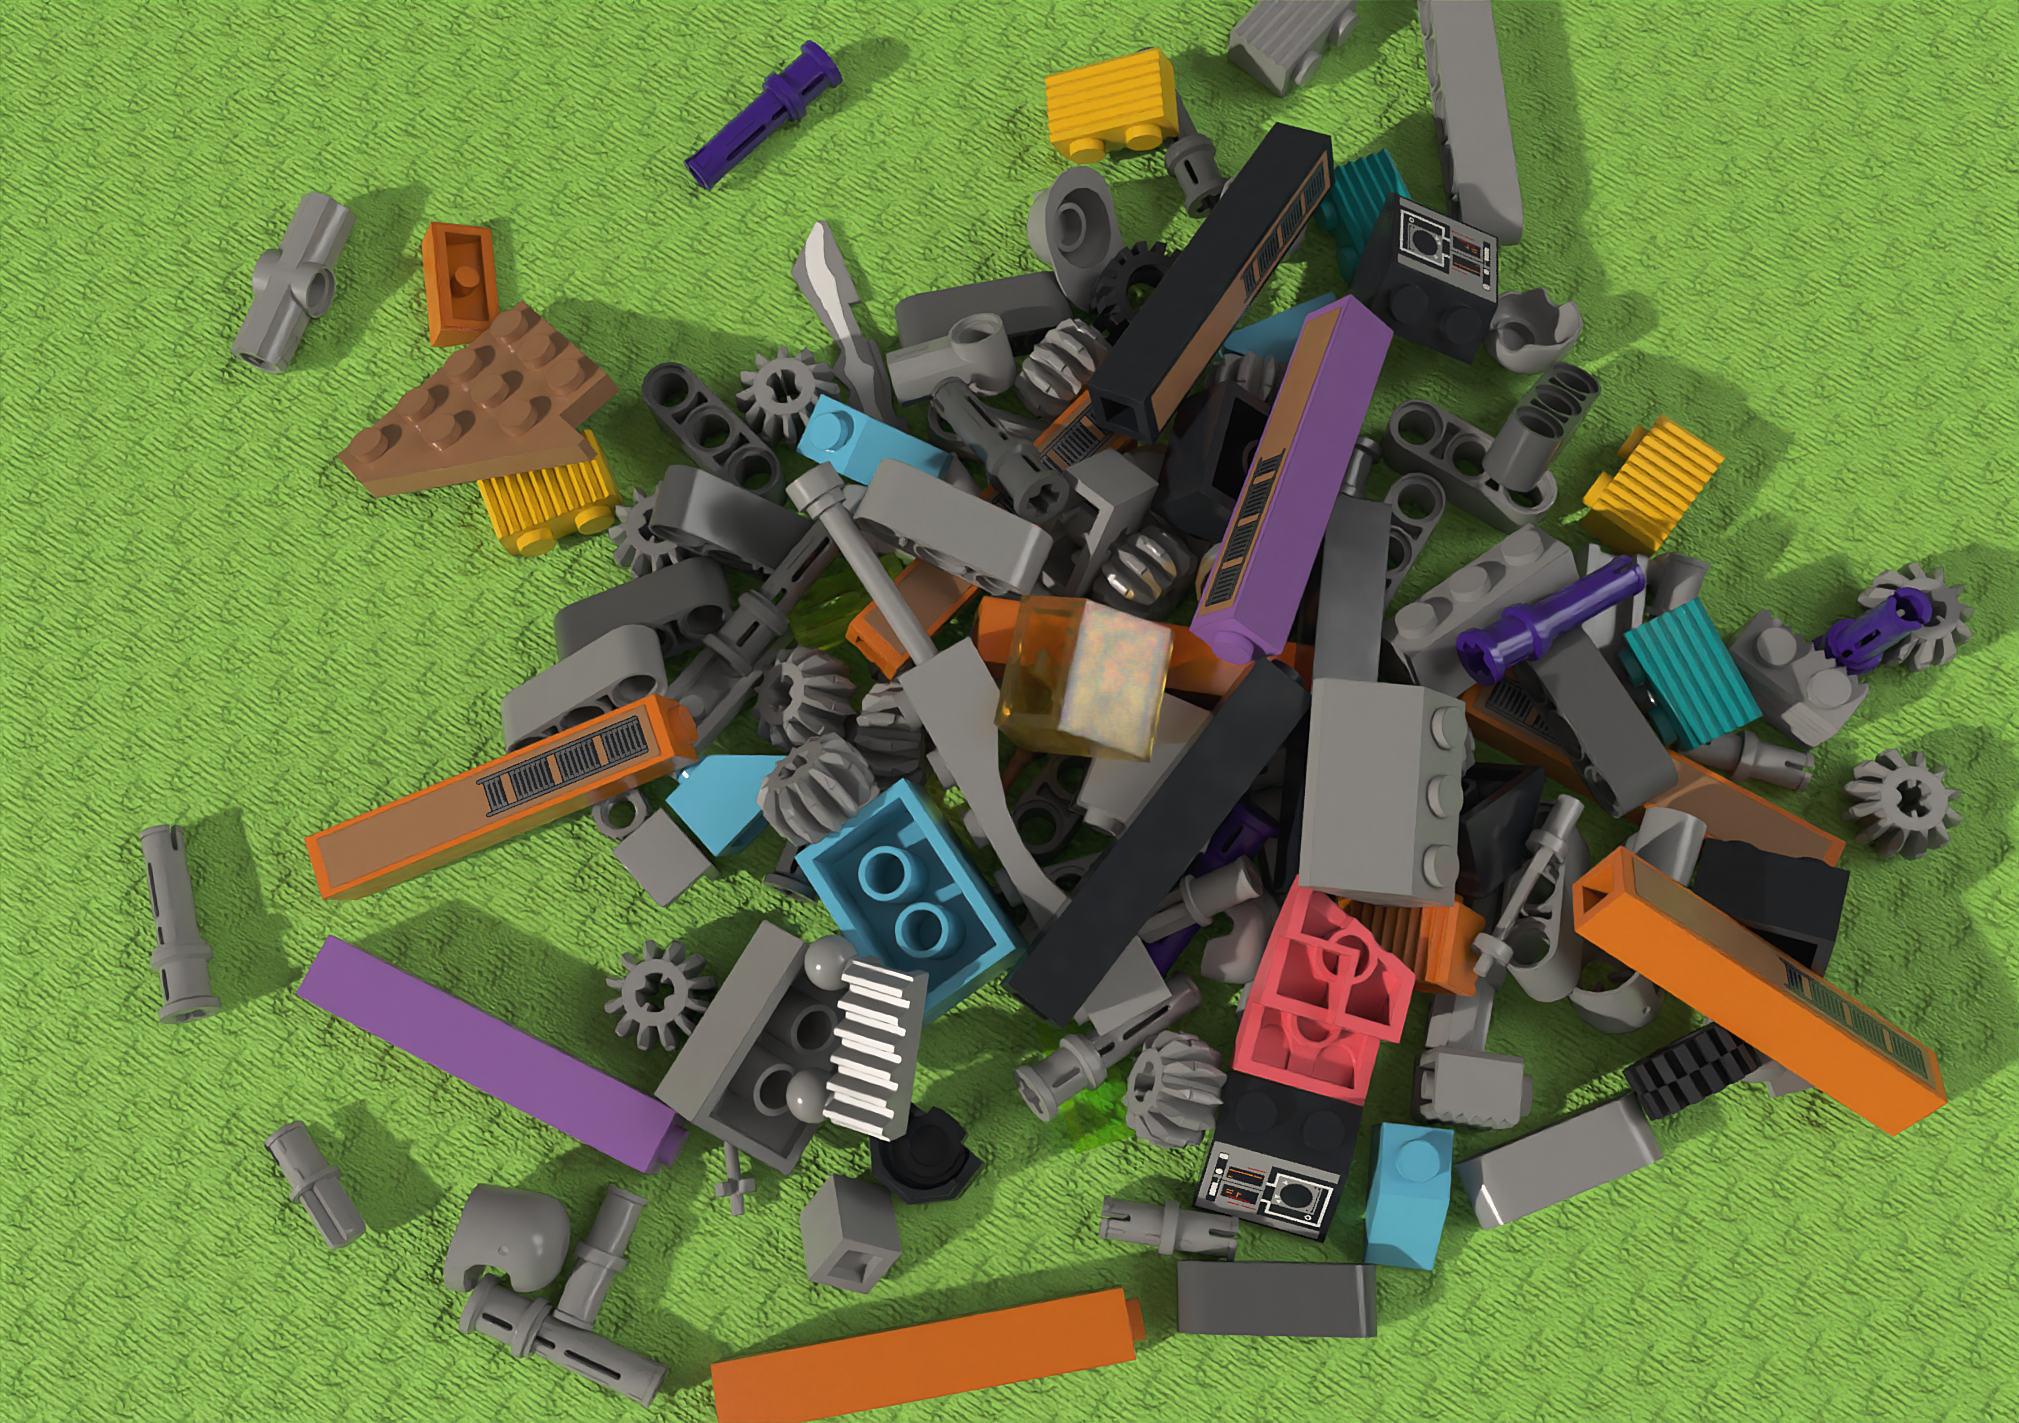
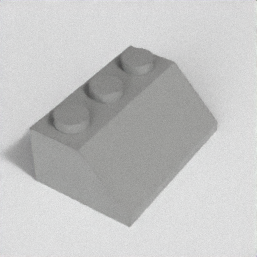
M1531 523L1510 534L1502 542L1465 567L1454 572L1449 578L1411 604L1400 609L1395 615L1382 623L1378 674L1391 684L1424 686L1456 698L1477 683L1463 668L1458 657L1456 641L1459 634L1474 627L1481 630L1501 619V613L1504 609L1512 604L1527 603L1533 605L1579 580L1571 548Z
M1335 678L1313 679L1298 886L1385 908L1454 907L1455 882L1459 875L1457 844L1459 812L1463 805L1461 775L1463 744L1467 737L1466 702L1424 686Z
M763 920L654 1095L689 1122L789 1176L821 1122H803L792 1114L786 1101L787 1087L791 1079L798 1072L807 1068H821L827 1070L833 1076L838 1072L839 1065L830 1062L831 1054L842 1045V1038L834 1035V1029L845 1019L846 1011L838 1008V1001L849 991L850 984L842 989L833 991L817 987L808 978L804 967L805 955L810 945L770 922Z

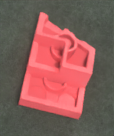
M1297 874L1261 959L1238 1029L1228 1068L1364 1107L1380 1040L1399 1044L1416 975L1393 953L1387 952L1374 940L1373 934L1355 917L1346 914L1324 892L1298 886L1299 874Z

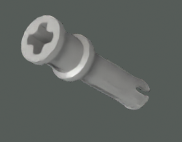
M169 824L147 828L139 833L143 857L145 858L148 889L157 933L158 947L152 950L153 955L150 956L151 969L159 971L164 1006L158 1010L159 1020L163 1024H181L214 1016L222 1011L220 998L212 996L207 962L213 958L212 947L207 944V940L200 939L189 867L187 866L183 827L174 825L171 827L170 833Z
M1177 971L1170 979L1165 981L1172 995L1170 998L1101 1037L1096 1028L1085 1036L1080 1033H1070L1059 1041L1058 1050L1033 1067L1023 1064L1013 1072L1014 1080L1021 1096L1030 1109L1042 1121L1048 1122L1058 1115L1057 1107L1085 1088L1094 1091L1104 1084V1079L1107 1078L1106 1069L1143 1045L1149 1034L1158 1035L1191 1011L1203 1006L1202 995L1194 981L1183 971Z
M490 1272L481 1278L463 1310L458 1326L459 1331L468 1335L472 1334L475 1330L511 1346L512 1356L519 1359L524 1357L529 1359L533 1354L539 1355L588 1380L633 1399L647 1409L651 1406L664 1381L668 1365L655 1362L612 1342L606 1337L552 1316L555 1307L550 1305V1300L542 1296L534 1301L499 1285V1276Z

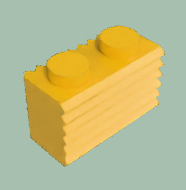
M1159 47L1046 75L1044 78L1047 95L1046 104L1048 107L1047 115L1049 118L1048 127L1050 130L1048 136L1051 144L1069 161L1079 164H1091L1104 159L1106 153H1109L1111 150L1120 151L1123 147L1136 151L1150 150L1160 146L1162 140H1165L1167 137L1179 135L1174 68Z
M1664 414L1659 416L1650 430L1638 424L1615 454L1625 461L1615 477L1603 470L1581 500L1582 503L1591 509L1579 526L1583 531L1589 532L1593 538L1600 539L1603 545L1610 546L1613 552L1630 557L1640 553L1649 555L1648 559H1650L1726 456Z
M584 430L581 433L598 454L591 461L477 480L498 541L511 556L521 554L524 557L539 556L552 550L556 546V539L576 531H579L581 534L598 533L609 528L614 523V516H617L615 514L616 505L625 504L606 454L592 430Z

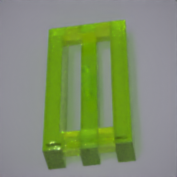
M895 552L878 558L892 580L903 571ZM853 568L815 582L786 616L790 620L788 626L793 638L797 641V645L807 648L813 646L826 650L849 641L845 637L849 623L873 601L868 591L861 594L854 592L838 598L835 604L804 616H800L799 612L865 587Z
M1074 1017L1064 1029H1053L1045 1022L1036 1024L1045 1057H1048L1057 1050L1053 1034L1064 1030L1066 1036L1070 1033H1079V1025ZM1091 1020L1086 1022L1090 1023L1092 1030L1095 1029V1026ZM1117 1063L1106 1070L1107 1079L1122 1125L1109 1128L1097 1088L1094 1091L1087 1088L1083 1089L1097 1133L1084 1136L1072 1097L1061 1104L1076 1154L1136 1135V1131L1126 1125L1125 1116L1128 1107L1122 1102L1126 1089Z

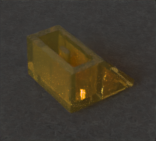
M1022 595L993 724L1024 751L1150 763L1175 633L1170 628L1085 598Z

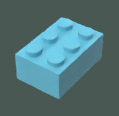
M902 778L857 811V817L848 819L841 826L839 832L833 831L827 834L820 843L811 844L794 856L845 938L857 949L859 956L881 958V965L904 972L917 969L929 972L922 1027L928 1026L1014 965L1030 945L926 788L905 778Z

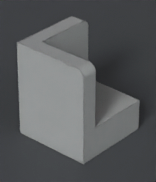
M662 808L657 810L611 851L654 901L663 908H667L704 875L713 882L722 874Z
M832 1173L800 1213L799 1220L808 1281L868 1294L902 1254L891 1193L884 1186Z

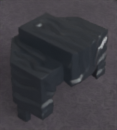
M911 1101L907 1131L904 1136L889 1142L869 1135L872 1175L908 1205L959 1200L980 1175L986 1163L963 1145L969 1137L966 1129L950 1114L935 1106L926 1114Z

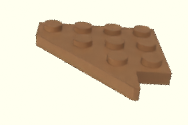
M521 300L512 309L499 314L493 320L491 326L467 347L454 352L446 360L444 366L423 384L405 393L398 404L372 427L359 432L352 439L350 445L339 453L337 457L375 498L591 461L598 454L575 428L620 390L604 370Z

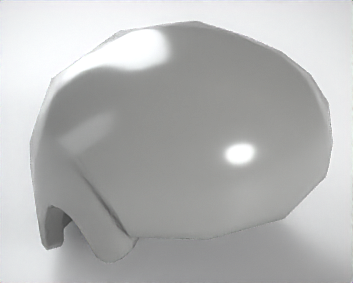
M1537 287L1523 293L1508 290L1498 295V308L1482 343L1493 360L1502 367L1519 374L1536 375L1545 372L1551 364L1562 362L1576 343L1584 324L1579 307L1574 301L1557 305L1549 299L1545 287Z
M1264 886V892L1261 896L1257 898L1252 897L1223 911L1228 915L1227 919L1233 923V930L1229 935L1213 937L1207 941L1201 962V977L1228 983H1250L1255 980L1264 951L1281 911L1274 896Z

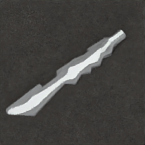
M820 220L815 223L791 270V275L841 351L832 368L833 375L850 391L847 405L910 434L905 416L897 419L894 412L893 389L877 342L863 338L850 308L852 305L861 303L828 223Z

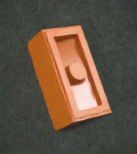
M431 221L422 240L431 347L469 344L491 326L493 320L499 315L491 228Z

